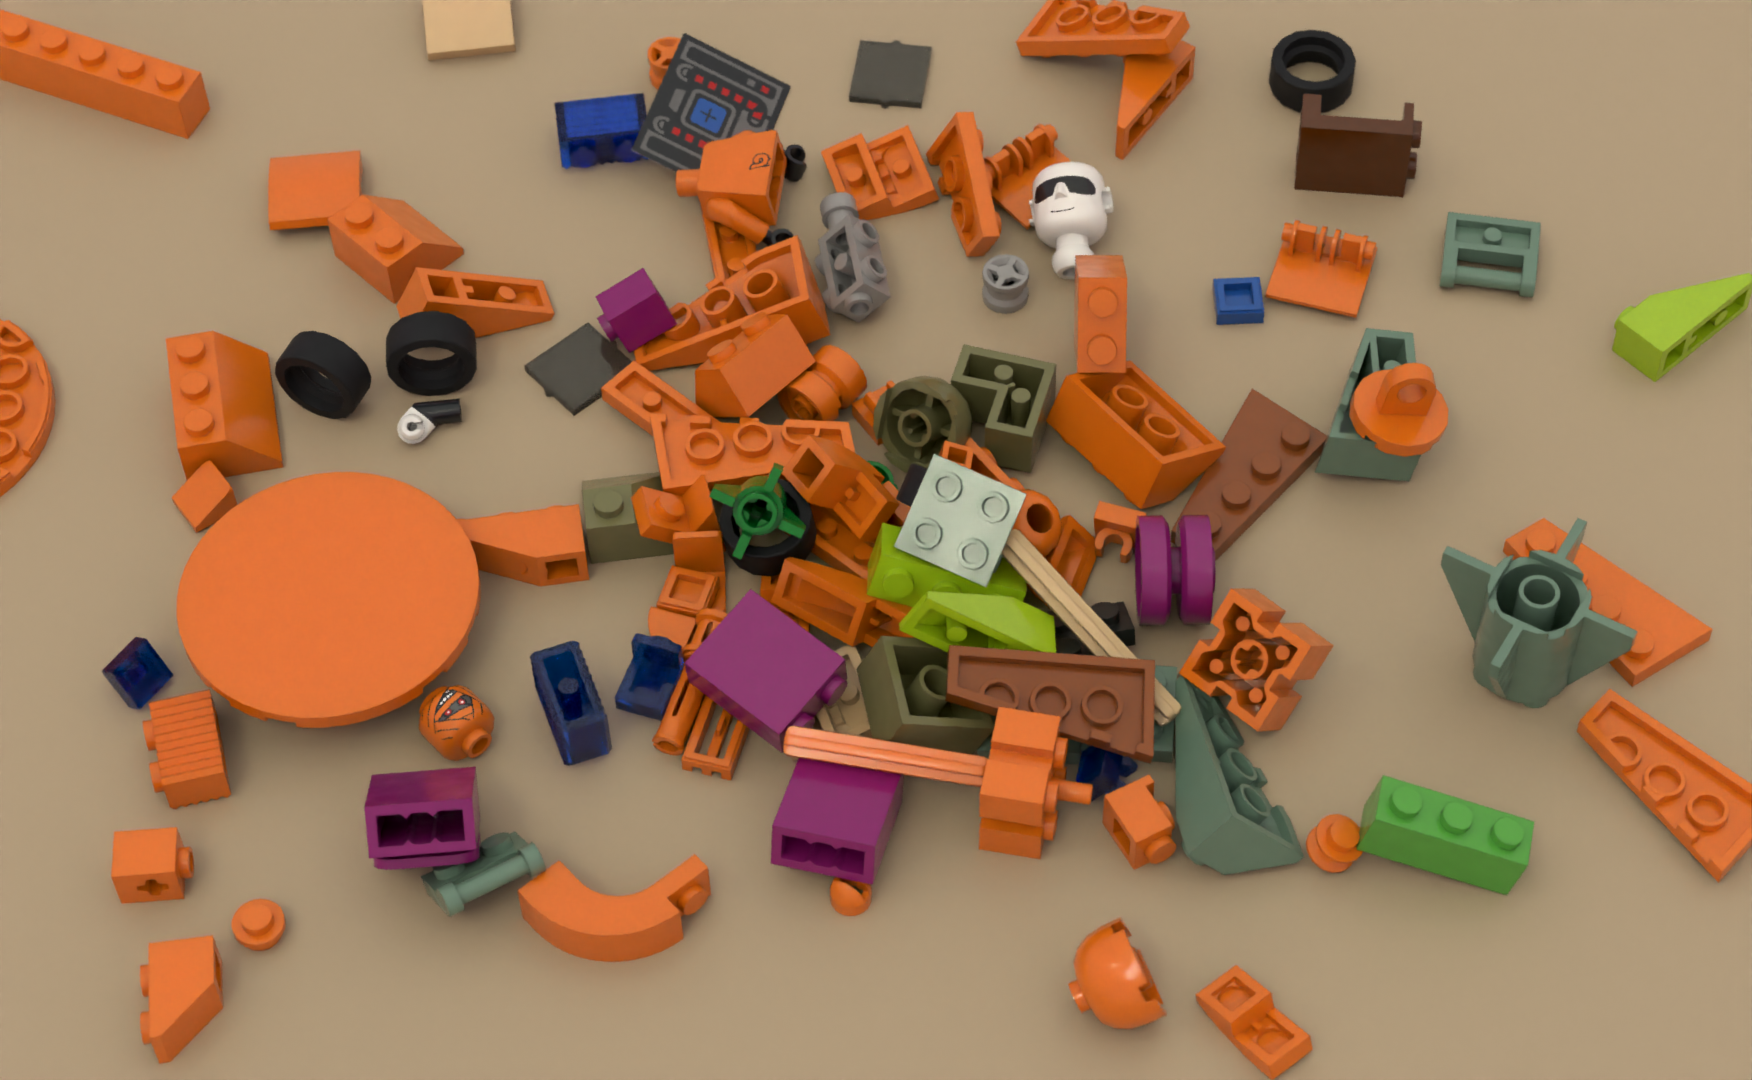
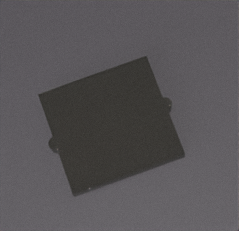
M860 40L849 92V102L878 104L882 108L899 106L921 109L932 56V47L901 44L898 40H894L892 43Z
M586 323L524 365L525 372L544 388L545 396H553L575 416L601 398V387L632 361L618 349L616 341L611 342L607 340L591 324Z

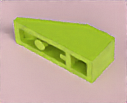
M1745 273L1653 294L1636 307H1627L1615 321L1614 328L1616 329L1612 351L1656 382L1748 308L1752 294V275Z
M927 591L899 623L900 631L947 653L949 645L1056 653L1054 616L1012 596Z

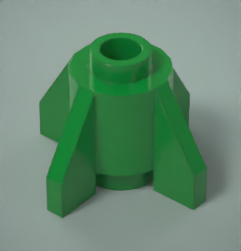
M774 463L768 476L752 477L742 485H714L709 497L730 507L733 506L734 519L736 524L742 529L732 554L733 557L742 559L752 535H765L771 533L777 527L795 537L802 538L806 525L786 506L787 496L784 488L778 483L784 468L783 466ZM758 499H762L767 502V505L761 508L754 503Z

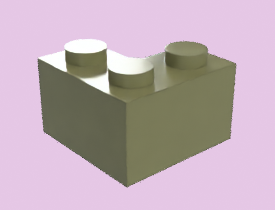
M963 344L951 378V385L957 388L968 402L972 421L986 424L985 447L993 454L998 466L1031 473L1047 426L1046 419L1055 401L1057 364Z

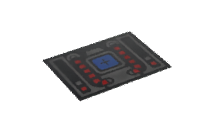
M684 33L632 150L675 172L684 169H700L703 149L708 142L727 139L744 130H751L755 133L773 130L790 90V85Z

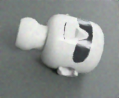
M1061 162L1046 167L1035 177L1032 186L1033 200H1029L1032 212V219H1029V223L1031 226H1035L1036 234L1043 243L1049 247L1056 248L1052 256V268L1057 276L1063 279L1074 280L1075 255H1094L1089 246L1097 243L1104 236L1107 230V214L1113 213V198L1110 187H1105L1103 176L1093 166L1082 162Z

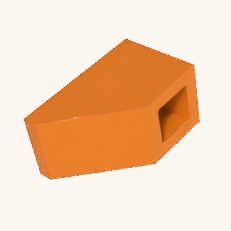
M213 935L148 943L149 964L140 966V984L143 996L149 997V1011L141 1012L140 1028L143 1043L152 1044L159 1064L171 1062L223 1009L222 960Z

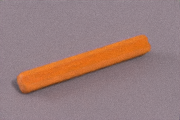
M795 725L787 728L783 743L784 754L791 757L974 787H981L988 759L980 755Z

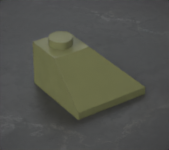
M659 472L582 481L585 523L591 564L674 554L673 544L640 535L631 497L641 486L662 491Z

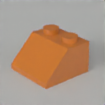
M362 194L327 219L335 256L393 304L399 302L416 267L443 270L464 254L463 247L404 200Z
M765 312L755 314L741 325L742 332L733 340H725L711 348L707 353L709 359L695 370V404L713 417H749L815 363L814 357L788 314L767 315Z

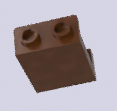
M1303 93L1294 189L1404 197L1406 179H1415L1417 152H1411V148H1420L1422 121L1414 120V103L1404 104L1401 121L1321 115L1322 95Z

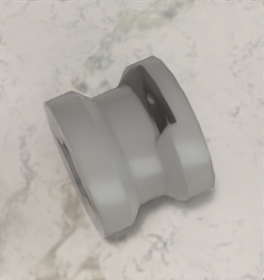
M1009 254L997 255L989 259L984 264L982 271L984 282L982 297L985 305L989 309L1003 314L1014 313L1022 309L1027 303L1029 296L1027 286L1029 280L1028 265L1021 258Z

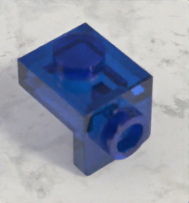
M636 633L631 641L633 658L615 695L616 709L661 721L684 667L682 647L663 636L650 637Z

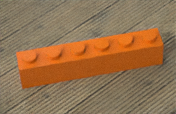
M0 9L1 80L189 139L210 110L202 74L199 71Z

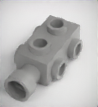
M837 192L826 196L820 203L822 222L829 231L818 239L820 254L816 256L815 264L818 270L826 277L828 288L822 292L825 305L832 312L842 314L859 323L891 297L886 277L887 270L883 264L879 234L876 228L869 221L858 219L859 214L856 200L851 194Z

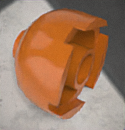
M1121 917L1100 926L1084 938L1077 947L1073 960L1077 980L1068 983L1081 1013L1091 1009L1099 1021L1115 1029H1134L1167 1016V1013L1161 1006L1163 1004L1162 998L1140 950L1132 947L1128 940V937L1132 936Z

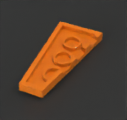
M1047 0L1016 40V44L1021 56H1041L1044 58L1064 55H1078L1079 57L1115 55L1122 57L1130 54H1153L1154 56H1163L1172 53L1190 28L1185 12L1145 5L1135 10H1129L1126 2L1112 0L1107 6L1097 4L1096 0Z
M650 413L662 491L682 496L701 475L706 476L711 493L715 484L742 485L752 477L768 476L774 463L785 468L808 434L836 442L855 453L849 422L786 419L783 425H770L761 423L759 418L740 417L739 423L712 422L711 416L691 415L690 421L667 420V414ZM781 473L779 479L788 481L785 478V476Z
M1542 518L1506 539L1503 552L1507 556L1514 554L1513 560L1519 557H1529L1530 551L1543 550L1556 554L1568 533ZM1583 543L1580 544L1573 564L1577 565L1584 574L1582 581L1587 586V590L1589 591L1590 589L1592 599L1589 610L1638 631L1631 650L1609 662L1632 687L1709 641L1712 628Z
M1611 689L1579 720L1577 733L1719 883L1752 846V784Z

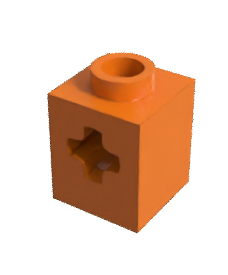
M177 827L114 832L111 878L121 904L184 899L185 878H193L194 857L192 848L184 847Z

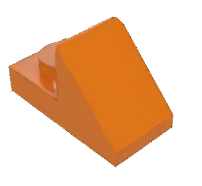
M701 475L682 496L641 486L631 497L640 535L673 544L672 534L675 532L721 531L713 500L709 497L710 490L706 476ZM723 540V548H724V552H725V551H726V548H725V544H724V540Z

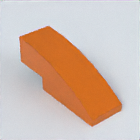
M793 557L784 559L771 603L852 647L862 642L873 647L881 636L915 638L899 630V623L913 607L867 595V579Z

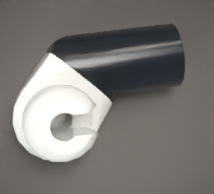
M460 399L413 404L398 423L397 431L399 437L407 443L415 444L423 441L438 424L462 422Z

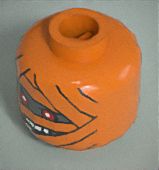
M461 685L442 686L433 690L422 702L419 710V730L423 737L444 758L452 761H459L467 757L475 758L489 747L492 741L491 733L494 729L495 717L491 710L469 688Z

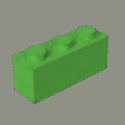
M1383 775L1364 805L1359 830L1360 839L1356 849L1507 895L1528 867L1534 821Z

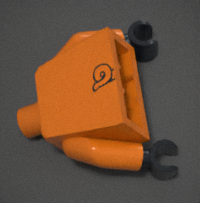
M744 130L730 138L708 142L703 149L700 169L678 170L675 179L677 194L679 197L698 196L706 219L735 230L756 244L762 241L768 247L793 237L792 232L787 229H777L771 232L769 227L776 226L784 178L798 181L803 177L807 168L804 163L806 153L803 147L797 144L789 145L784 150L777 130L758 133Z

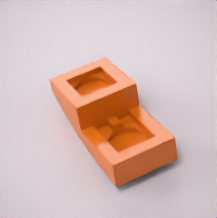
M1237 965L1196 994L1198 1004L1215 1025L1248 1060L1271 1080H1274L1313 1050L1310 1035L1274 1007L1272 993Z

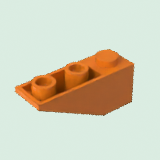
M579 504L568 506L554 505L546 509L516 513L504 512L495 516L473 519H456L471 542L478 570L540 587L590 580Z

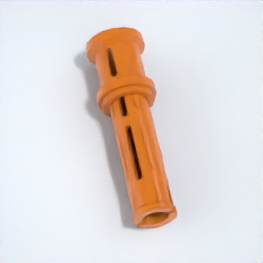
M705 608L701 609L696 615L695 624L697 628L690 644H686L681 652V663L684 667L669 699L659 728L652 739L654 747L663 753L677 756L681 755L684 751L685 742L705 696L704 693L689 683L685 662L728 615L723 611Z

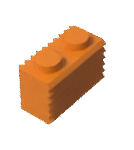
M210 689L149 702L152 719L143 721L142 724L148 750H157L158 761L149 763L155 793L164 791L169 806L173 809H177L179 806L187 807L190 803L197 805L200 801L218 800L221 796L228 798L231 795L217 710Z

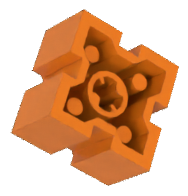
M1231 588L1210 622L1220 629L1214 639H1199L1179 674L1209 696L1230 695L1232 699L1226 709L1257 732L1281 730L1302 697L1292 688L1297 680H1310L1315 677L1334 645L1303 623H1281L1280 620L1286 611L1256 589Z
M998 707L991 739L990 755L986 762L979 794V817H981L979 826L980 850L1041 859L1044 840L1054 841L1058 821V810H1056L1058 800L1086 805L1091 803L1093 794L1092 784L1066 780L1067 767L1065 762L1069 739L1060 737L1061 716Z

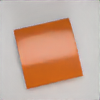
M908 125L869 143L866 142L863 134L860 133L821 151L836 192H845L855 198L859 214L858 219L860 220L878 219L908 212L940 200Z
M360 150L270 158L268 179V218L270 230L327 226L328 218L361 196L363 165Z

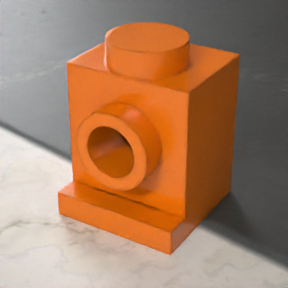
M1150 774L1104 795L1102 823L1134 870L1148 863L1158 864L1165 861L1177 848L1171 838L1172 830L1175 829L1173 816L1164 802H1156L1153 798L1155 782Z

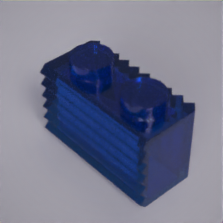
M644 93L554 103L562 167L566 169L570 166L586 168L597 163L603 165L606 162L612 164L615 161L630 163L636 160L639 161L642 157L648 160V158L632 150L647 116Z
M572 640L534 652L530 656V663L532 665L535 688L564 765L571 766L609 754L612 745L607 714H605L601 698L598 696L595 682L592 681L589 667L586 666V659L583 658L579 642Z

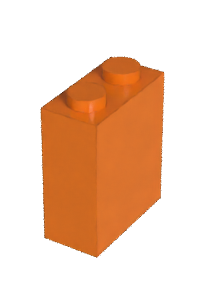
M1075 255L1074 351L1077 373H1126L1127 273L1123 255Z

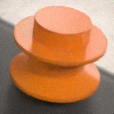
M1331 814L1324 817L1307 836L1306 849L1310 859L1315 865L1327 872L1339 873L1347 870L1353 861L1357 860L1363 853V851L1356 849L1360 839V827L1352 819L1344 815Z

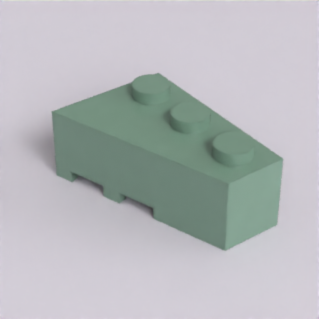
M1366 328L1352 362L1315 473L1410 481L1421 455L1403 457L1375 448L1376 442L1370 440L1367 436L1363 439L1355 431L1349 413L1351 398L1363 378L1375 371L1393 369L1405 363H1416L1413 333Z

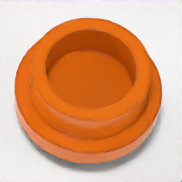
M255 899L246 902L237 909L232 918L231 926L234 937L241 945L251 950L263 951L278 943L285 930L286 921L282 909L275 902L267 899Z

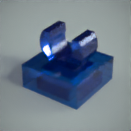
M135 637L102 670L105 678L128 707L138 710L174 676L149 641L140 637Z
M1089 746L1082 751L1076 782L1093 785L1092 802L1104 793L1108 794L1127 785L1119 776L1127 778L1137 771L1138 765L1129 757Z

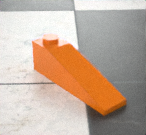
M798 235L755 251L742 260L744 268L723 282L719 277H716L705 285L708 292L690 304L677 303L669 310L677 325L635 349V361L649 371L704 363L709 359L707 353L711 348L725 340H733L742 332L741 325L753 315L765 312L767 315L788 314L805 344L831 335L825 303Z

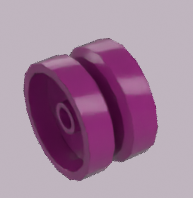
M1162 515L1137 516L1135 529V594L1139 626H1164L1170 617L1172 594H1176L1178 616L1184 625H1210L1216 568L1209 516L1182 515L1176 527L1175 547H1171L1169 525Z

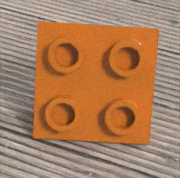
M1038 124L1033 128L1032 132L1025 136V139L1017 137L1013 140L1012 144L1004 145L997 154L992 157L987 156L983 158L985 168L992 176V199L1026 229L1032 227L1029 223V219H1032L1029 200H1033L1032 186L1035 177L1040 171L1050 165L1072 162L1054 147V141L1058 139V133L1051 124L1045 126Z
M1295 220L1294 224L1285 222L1281 237L1283 242L1265 297L1356 318L1377 253V243L1368 241L1369 236L1366 235L1362 237L1344 233L1343 239H1340L1341 230L1336 229L1334 237L1327 236L1328 227L1322 226L1320 234H1317V226L1304 224L1299 220Z

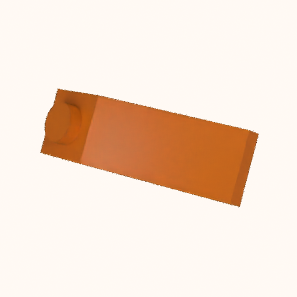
M1180 40L1171 54L1163 56L1130 54L1123 56L1125 67L1117 121L1115 157L1123 160L1193 79L1195 46Z
M416 267L396 306L400 319L417 312L437 311L452 314L467 322L473 329L475 338L550 321L555 314L543 280Z

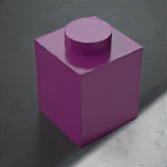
M644 268L595 296L604 313L597 317L602 329L611 342L619 338L629 353L677 325L663 297Z

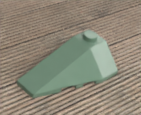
M1181 675L1175 680V699L1181 704L1182 708L1175 717L1176 820L1183 838L1181 842L1183 851L1197 865L1202 866L1205 864L1223 875L1299 862L1304 855L1291 820L1283 806L1276 805L1272 808L1261 788L1268 781L1262 770L1253 767L1251 762L1238 750L1244 744V740L1218 696L1207 695Z

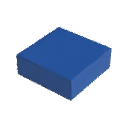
M1260 277L1213 279L1212 291L1217 325L1263 323L1264 305Z

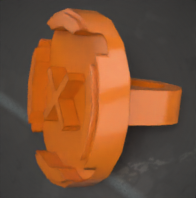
M1405 363L1393 369L1375 371L1363 378L1351 398L1349 417L1355 431L1363 439L1367 436L1370 440L1376 442L1375 448L1387 454L1407 457L1422 455L1429 451L1433 444L1439 442L1448 425V407L1442 394L1436 389L1434 374L1431 368L1420 363Z

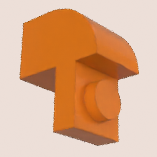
M808 434L782 471L785 478L807 503L833 509L860 540L873 542L879 533L882 523H887L900 505L881 484L885 477L875 467L848 448L828 439Z

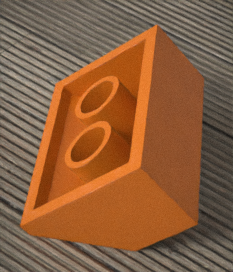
M215 331L165 338L177 449L186 479L188 480L208 460L214 463L224 478L283 468L268 353Z
M1131 360L1126 361V373H1074L1066 375L1046 419V422L1060 434L1063 441L1080 452L1098 473L1109 479L1124 493L1125 498L1130 503L1138 506L1140 509L1173 501L1223 454L1226 448L1223 443Z

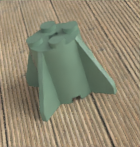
M1577 518L1556 554L1543 550L1530 551L1529 557H1519L1514 560L1513 554L1504 558L1496 567L1449 546L1444 550L1441 567L1475 642L1472 655L1474 679L1478 684L1488 688L1496 695L1510 701L1523 703L1529 708H1541L1549 702L1550 698L1557 696L1566 686L1627 653L1634 645L1638 631L1589 610L1592 599L1590 589L1589 591L1587 590V586L1582 581L1584 574L1577 565L1573 564L1585 533L1587 521Z

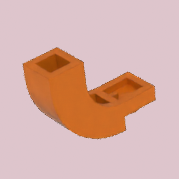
M695 854L655 884L635 894L611 896L595 892L583 885L560 860L517 890L522 917L541 937L566 953L602 962H622L641 959L672 947L684 939L681 917L684 914L691 915L698 911L704 905L708 896L711 895L708 867Z

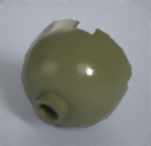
M918 376L898 382L880 396L874 410L873 430L876 440L882 438L884 446L889 451L884 453L889 462L907 473L912 463L928 469L933 455H939L944 440L965 446V443L971 437L972 415L968 402L957 388L941 378Z

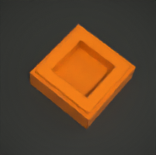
M672 565L656 606L659 609L696 618L697 613L701 609L712 608L720 587L719 576Z

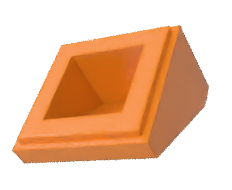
M211 460L203 463L172 496L173 503L196 533L216 523L237 505L231 485Z

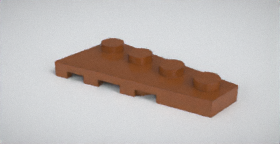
M1252 388L1221 442L1226 446L1223 454L1205 470L1172 528L1171 542L1175 544L1176 527L1182 515H1208L1211 525L1212 547H1214L1216 561L1320 457L1327 435Z
M949 645L945 701L993 716H997L998 707L1061 716V737L1151 764L1154 754L1155 660Z

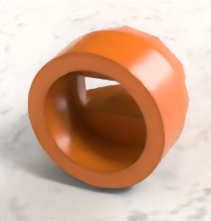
M834 877L830 885V902L832 907L838 913L845 916H856L865 912L872 901L871 884ZM849 884H851V885H853L854 887H856V888L862 890V891H863L862 894H860L855 888H853V887L850 886Z

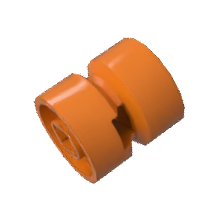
M826 345L822 346L813 355L815 363L777 393L779 404L789 419L835 421L839 417L838 409H847L866 390L867 379L859 364L842 349Z

